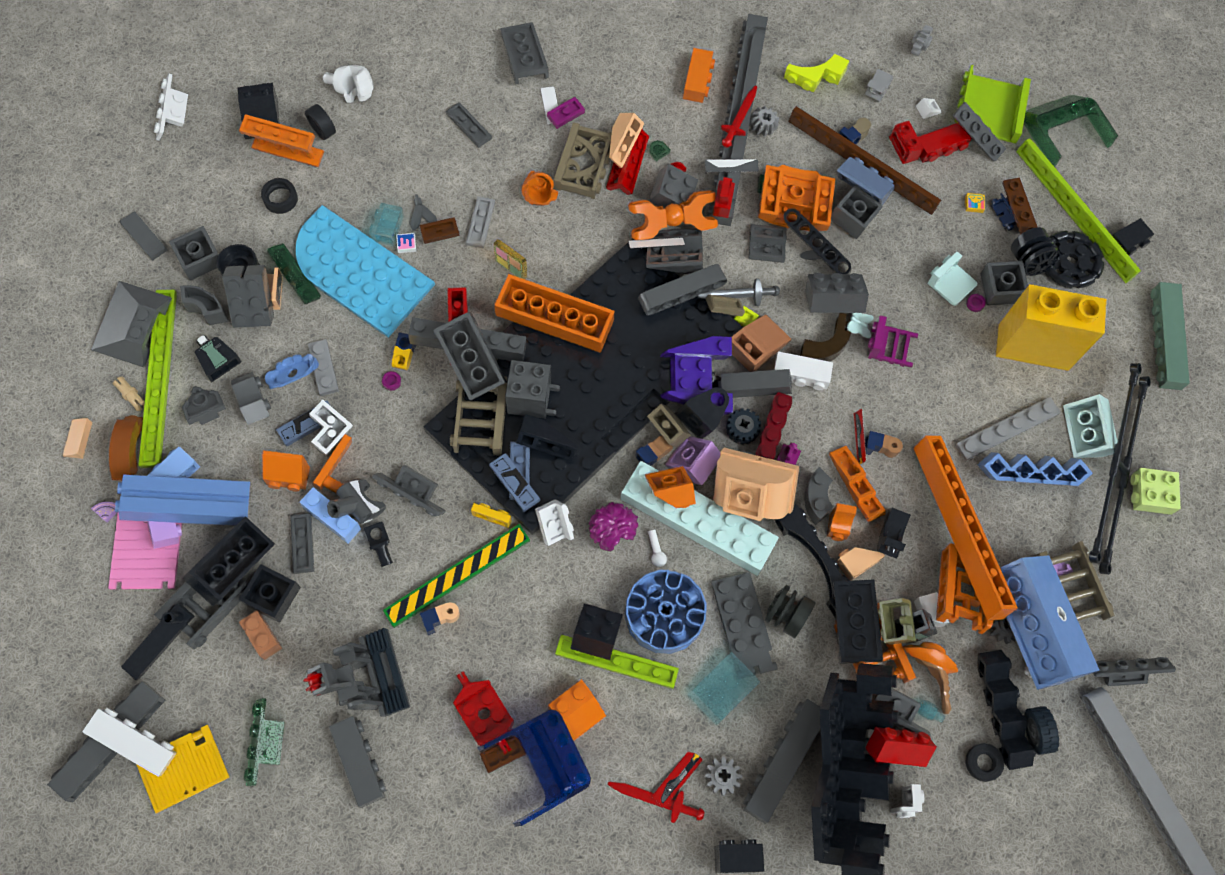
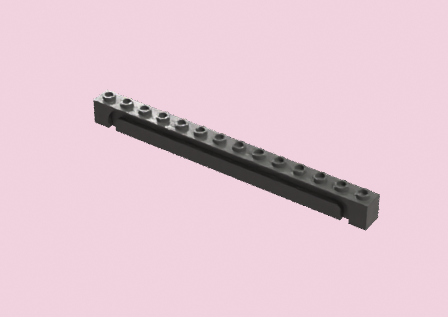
M748 14L747 21H743L742 31H745V33L741 34L739 44H742V48L739 47L737 58H740V60L736 61L734 71L737 72V75H733L732 85L735 88L730 91L729 99H732V103H728L726 112L730 115L725 118L724 125H731L747 94L756 86L768 17ZM753 102L740 126V129L746 131V135H735L729 148L720 146L719 156L722 157L721 160H743ZM723 131L721 142L723 139L726 138L728 134L725 131ZM719 172V175L714 177L713 186H716V191H712L715 194L717 193L719 181H723L724 177L731 178L732 182L735 183L728 218L713 216L715 201L713 206L709 205L707 216L714 217L720 225L731 226L741 172Z

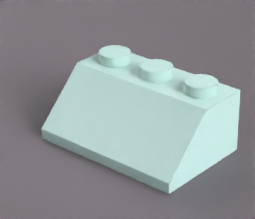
M1098 394L1063 405L1074 458L1105 457L1114 453L1117 437L1107 398Z

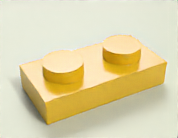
M484 503L479 505L473 504L471 509L472 516L507 528L510 527L512 520L508 512L498 509V511L490 509L491 507Z

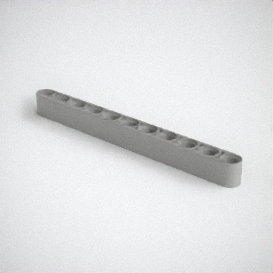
M1098 687L1083 695L1082 702L1086 704L1085 707L1094 722L1098 723L1096 725L1105 741L1109 742L1107 744L1117 761L1120 760L1121 768L1127 778L1131 780L1130 783L1140 800L1143 799L1144 807L1152 820H1155L1153 822L1163 839H1166L1165 842L1176 860H1179L1177 862L1185 875H1217L1108 692L1103 687Z

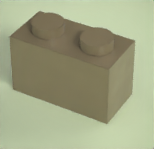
M660 404L647 416L671 446L678 447L691 436L673 411L666 405Z

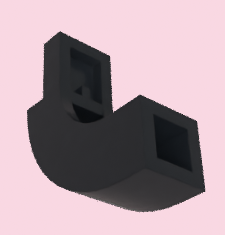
M889 508L879 536L878 552L897 559L899 553L904 551L906 544L902 543V539L911 516L910 514L895 508Z

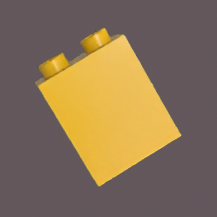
M1029 284L999 323L996 357L1069 371L1105 334L1107 299Z

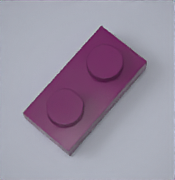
M573 97L547 112V117L558 129L584 114L585 108L576 97Z

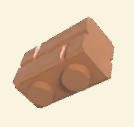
M258 611L253 612L239 622L255 650L264 660L283 649L263 615Z

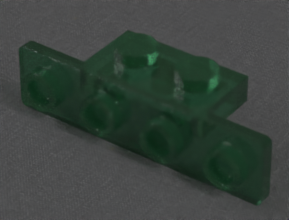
M283 243L268 248V254L304 304L320 299V293L312 282L304 276L297 261Z
M266 698L256 700L252 707L254 721L249 730L251 746L247 749L246 756L249 762L248 768L244 772V781H246V786L250 787L257 784L259 764L280 765L285 722L264 720Z

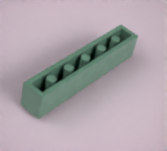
M1159 282L1150 294L1151 299H1153L1152 315H1154L1155 320L1153 324V331L1156 334L1154 347L1157 348L1155 363L1158 365L1156 380L1159 382V388L1182 390L1190 384L1182 284Z

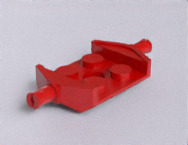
M461 672V675L458 674L456 677L463 687L453 702L454 706L478 745L496 743L503 751V754H507L506 749L508 752L512 749L505 740V736L511 730L514 719L508 713L489 680L470 682L465 672ZM482 709L490 711V716L487 719L479 718L478 715Z

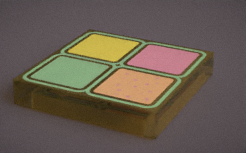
M497 239L493 243L495 261L517 277L526 279V258Z

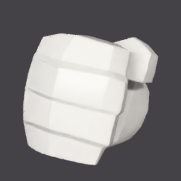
M342 66L337 68L334 74L326 72L323 76L324 83L333 84L335 91L344 94L345 100L348 103H353L355 96H358L359 101H366L372 95L374 88L372 78L364 66Z

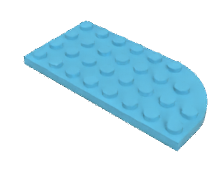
M323 205L304 223L298 234L296 258L305 278L312 285L388 338L435 285L433 280Z

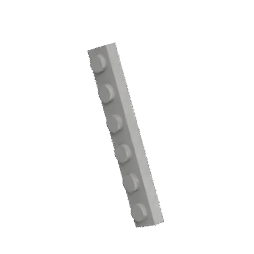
M1049 397L958 442L955 447L964 461H967L1059 415L1061 412L1052 398Z

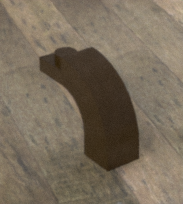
M839 313L835 323L834 335L831 339L823 342L805 339L801 347L800 356L828 362L836 359L843 352L851 336V332L847 331V324L849 323V321H846L847 314Z

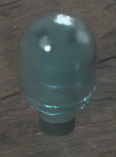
M927 700L919 702L921 706L918 713L931 721L934 718L940 723L943 722L946 716L938 712L939 708L935 704Z

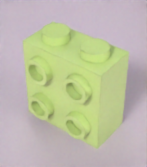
M1139 468L1131 475L1130 483L1133 485L1131 502L1133 503V510L1172 515L1181 509L1179 472Z

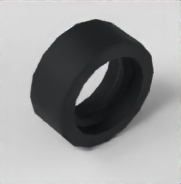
M315 104L305 111L309 124L321 139L326 140L336 133L332 120L320 105Z
M274 178L269 180L261 190V197L266 208L273 213H287L297 204V192L293 184L287 179ZM287 189L290 192L289 198L281 203H274L269 200V196L274 190Z

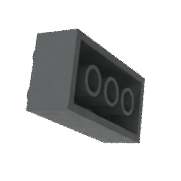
M467 312L434 329L469 400H473L507 383L471 312Z

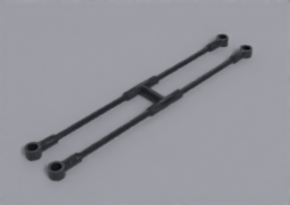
M1140 363L1130 364L1129 390L1118 441L1115 444L1109 472L1110 478L1099 530L1094 541L1093 550L1089 553V561L1091 563H1100V574L1109 575L1112 570V547L1124 490L1127 488L1133 459L1132 452L1143 400L1151 383L1149 376L1139 378L1138 404L1127 456H1125L1123 463L1121 461L1122 443L1134 387L1137 384L1138 375L1142 371ZM1119 470L1121 472L1118 486L1120 489L1108 546L1104 552L1103 562H1101L1102 536L1114 480Z

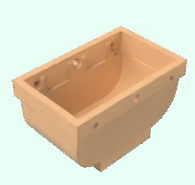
M723 448L717 461L713 501L723 507V512L761 521L763 518L781 519L787 513L791 514L793 510L799 466Z

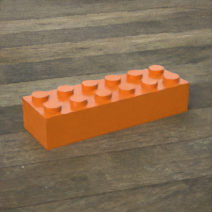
M508 274L494 305L495 315L600 353L614 322L615 313L614 310Z

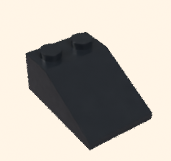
M273 82L237 87L241 121H243L246 114L280 124L278 98ZM244 135L245 140L255 138L248 135Z

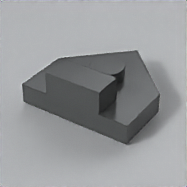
M197 386L193 387L191 396L182 406L189 425L197 421L201 425L219 418L218 412L226 409L218 391H208Z

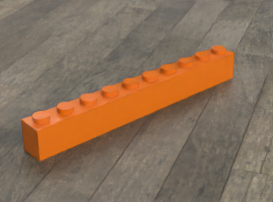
M926 435L913 449L986 619H1004L1018 609L942 436Z

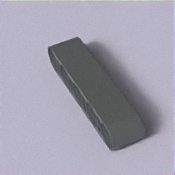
M714 264L645 291L638 296V300L645 314L652 315L695 298L701 293L720 288L727 283V278L720 265Z

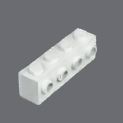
M108 707L105 710L98 709L82 732L154 775L162 776L177 753L173 751L174 746L164 740L161 743L154 739L155 735L145 729L143 732L135 728L137 724L127 718L122 721L116 717L118 713Z

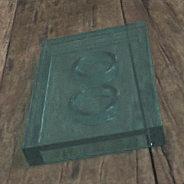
M731 652L688 696L717 726L761 681Z

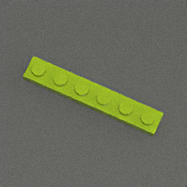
M562 634L560 636L555 653L556 656L674 689L679 670L677 667L614 649L611 659L606 660L570 649L573 638Z

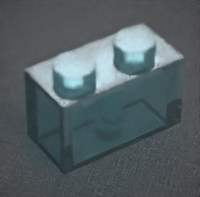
M381 203L379 209L375 211V222L371 224L369 234L377 243L394 247L397 239L396 234L399 233L404 218L403 209L399 206Z

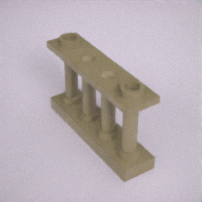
M506 376L504 377L507 383L489 391L498 394L497 401L493 402L464 401L465 390L460 380L456 381V392H459L455 430L454 434L450 436V446H453L454 453L459 452V445L489 446L490 449H493V455L501 456L506 411L505 396L508 384ZM463 408L493 410V412H496L495 419L492 420L462 419ZM461 426L491 428V430H494V437H490V439L460 437Z
M1083 541L1073 545L1072 552L1050 557L1053 565L1077 558L1081 570L1058 577L1061 583L1082 577L1086 579L1089 588L1067 594L1068 600L1072 602L1093 596L1097 607L1075 613L1078 621L1100 614L1103 621L1115 616L1113 606L1106 597L1093 564L1089 561V550L1084 546ZM1047 551L1037 554L1036 556H1048Z

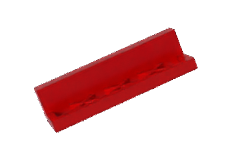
M641 129L623 167L618 169V166L613 162L606 186L607 190L611 191L620 188L626 195L633 194L649 135L643 129Z

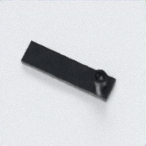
M176 603L169 612H165L162 615L160 623L123 663L121 668L133 679L139 680L195 616L181 603Z

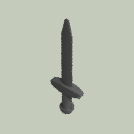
M756 278L753 288L711 290L699 294L698 297L706 299L708 294L730 298L753 297L754 304L760 306L763 295L778 296L780 288L778 286L762 288L760 279Z

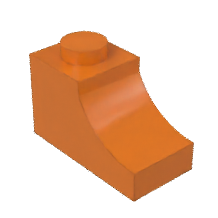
M837 503L829 514L827 536L832 537L834 541L846 540L850 535L857 507Z

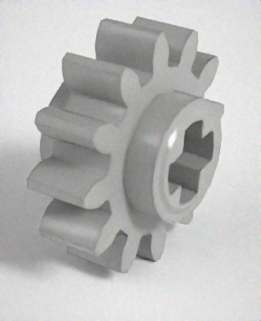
M925 25L922 31L918 30L911 42L913 45L912 54L918 56L922 50H927L933 38L930 36L933 31L932 27Z
M725 757L721 758V763L714 759V767L711 765L706 767L710 771V773L704 775L705 778H710V782L706 786L710 787L713 785L714 794L718 790H721L722 796H725L726 790L733 794L734 789L732 786L737 788L741 786L736 782L737 779L743 777L736 773L740 766L733 767V759L726 763ZM722 771H724L725 775H728L725 782H722V778L718 777V774H721Z

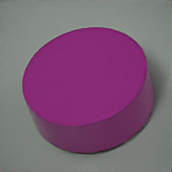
M972 294L967 299L966 305L969 310L980 312L985 307L986 300L980 294Z
M389 371L383 375L382 384L385 389L394 391L401 386V377L397 372Z

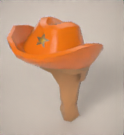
M925 641L919 646H903V649L911 657L915 658L919 664L926 666L931 675L938 681L942 710L944 714H949L951 705L949 701L950 694L948 693L950 691L948 674L958 672L955 662L946 655L945 649L937 643Z

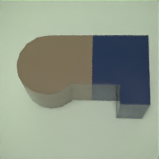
M860 118L850 129L843 127L839 134L857 144L868 135L871 122L867 118Z

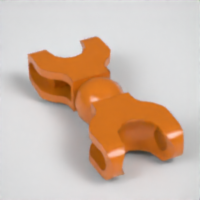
M711 190L697 191L691 194L686 202L680 203V205L670 204L665 208L663 206H654L648 200L630 202L628 209L632 213L645 215L644 224L632 230V238L635 240L652 239L658 234L660 229L667 227V225L676 227L682 222L684 224H692L701 231L717 228L718 220L712 216L704 217L702 215V209L705 204L715 201V192Z

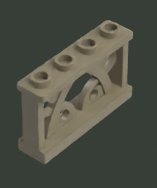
M573 122L554 177V189L595 199L596 193L600 194L602 184L600 181L606 175L605 165L610 163L609 152L612 133L582 127L580 124ZM598 140L604 142L605 146L603 148H599V142L595 143L594 146L592 145V143ZM576 147H579L580 149L584 147L581 151L575 150ZM588 151L593 157L595 164L580 171L578 163L571 158L580 157ZM574 166L576 168V172H574V169L569 170V167ZM580 179H583L585 184H587V180H592L593 184L590 187L583 186L580 183ZM576 180V184H575V183H571V182H567V181Z

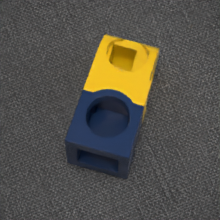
M398 333L392 358V367L403 370L409 369L414 349L417 346L410 344L409 336L406 333Z

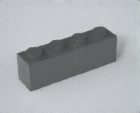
M351 716L329 726L358 807L363 808L385 798L384 792L387 791L383 779L379 780L376 772L379 771V767L375 759L371 760L369 752L372 751L368 739L364 740L361 732L365 730L361 720H356L354 716Z

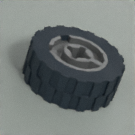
M1046 706L1026 709L1024 715L1027 718L1028 726L1025 730L1028 741L1034 746L1036 754L1043 755L1058 751L1059 732L1050 710Z

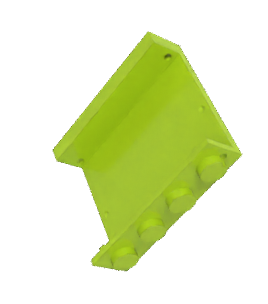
M971 65L969 70L965 71L962 81L965 84L961 87L960 95H962V98L959 99L957 108L963 102H966L980 116L983 123L991 129V132L997 139L1016 144L1022 135L1031 79L1024 78L1020 86L972 75L974 65Z

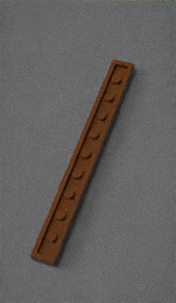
M796 106L792 110L789 123L846 160L849 157L853 159L857 157L864 162L863 165L867 168L873 167L876 169L881 177L887 176L893 180L895 192L927 213L933 215L941 199Z

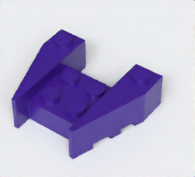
M712 336L663 352L661 357L671 358V391L661 394V398L684 405L690 398L712 389L711 359L725 360L732 356V337ZM713 393L711 401L716 406H722L724 397L720 393ZM727 393L729 404L723 416L733 413V393Z

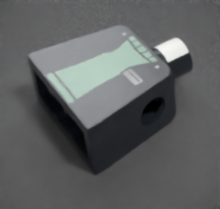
M204 335L196 341L200 347L195 350V354L211 383L242 362L236 352L218 337L209 340Z
M924 609L912 613L916 637L915 642L937 634L930 613ZM899 618L895 620L897 638L904 636L903 624L900 623Z

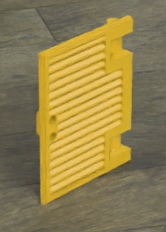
M208 725L201 727L200 730L194 733H189L170 742L174 746L173 751L177 753L162 776L158 777L137 765L156 814L230 778ZM204 737L206 742L196 746L195 741Z

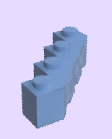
M991 452L977 464L989 479L999 481L1079 486L1093 474L1079 458H1071L1061 466L1054 457L1044 456L1034 465L1027 455L1017 454L1007 463L999 453Z

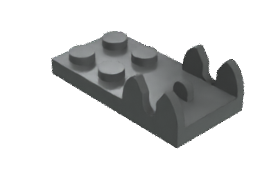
M533 22L500 28L515 85L519 84L518 78L544 74L545 79L549 78L548 65Z

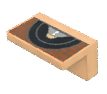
M275 267L274 274H267L273 310H280L283 276L279 268Z

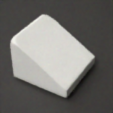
M923 98L916 105L923 119L941 113L935 99Z

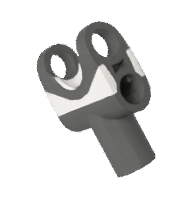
M355 480L345 483L337 490L336 493L340 498L330 501L327 505V511L332 518H339L352 513L358 523L363 524L378 517L384 512L386 505L380 501H373L365 495L364 492L370 487L367 480Z

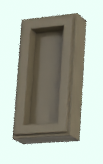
M709 294L706 298L711 312L743 316L745 313L740 299Z

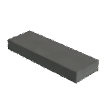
M460 102L446 111V115L478 148L492 139V135Z
M135 211L119 221L152 261L168 251Z
M311 513L290 515L293 573L315 572Z

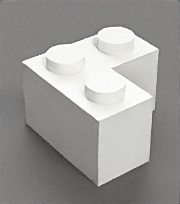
M324 400L309 414L323 428L311 441V444L325 456L332 451L341 441L342 437L353 427L349 421Z

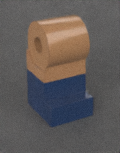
M870 431L865 439L867 455H871L875 451L893 458L903 448V444L898 438Z
M661 435L653 442L636 450L635 457L639 462L642 461L651 466L667 455L673 449V446L669 445Z

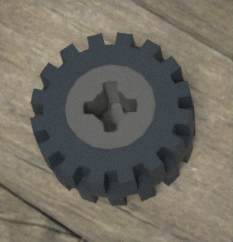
M740 408L739 411L735 410L734 413L730 414L726 424V433L731 440L734 439L735 443L740 442L741 445H744V443L750 444L751 441H755L761 430L760 417L758 415L755 416L756 412L752 411L751 413L749 412L750 409L745 411L744 408Z

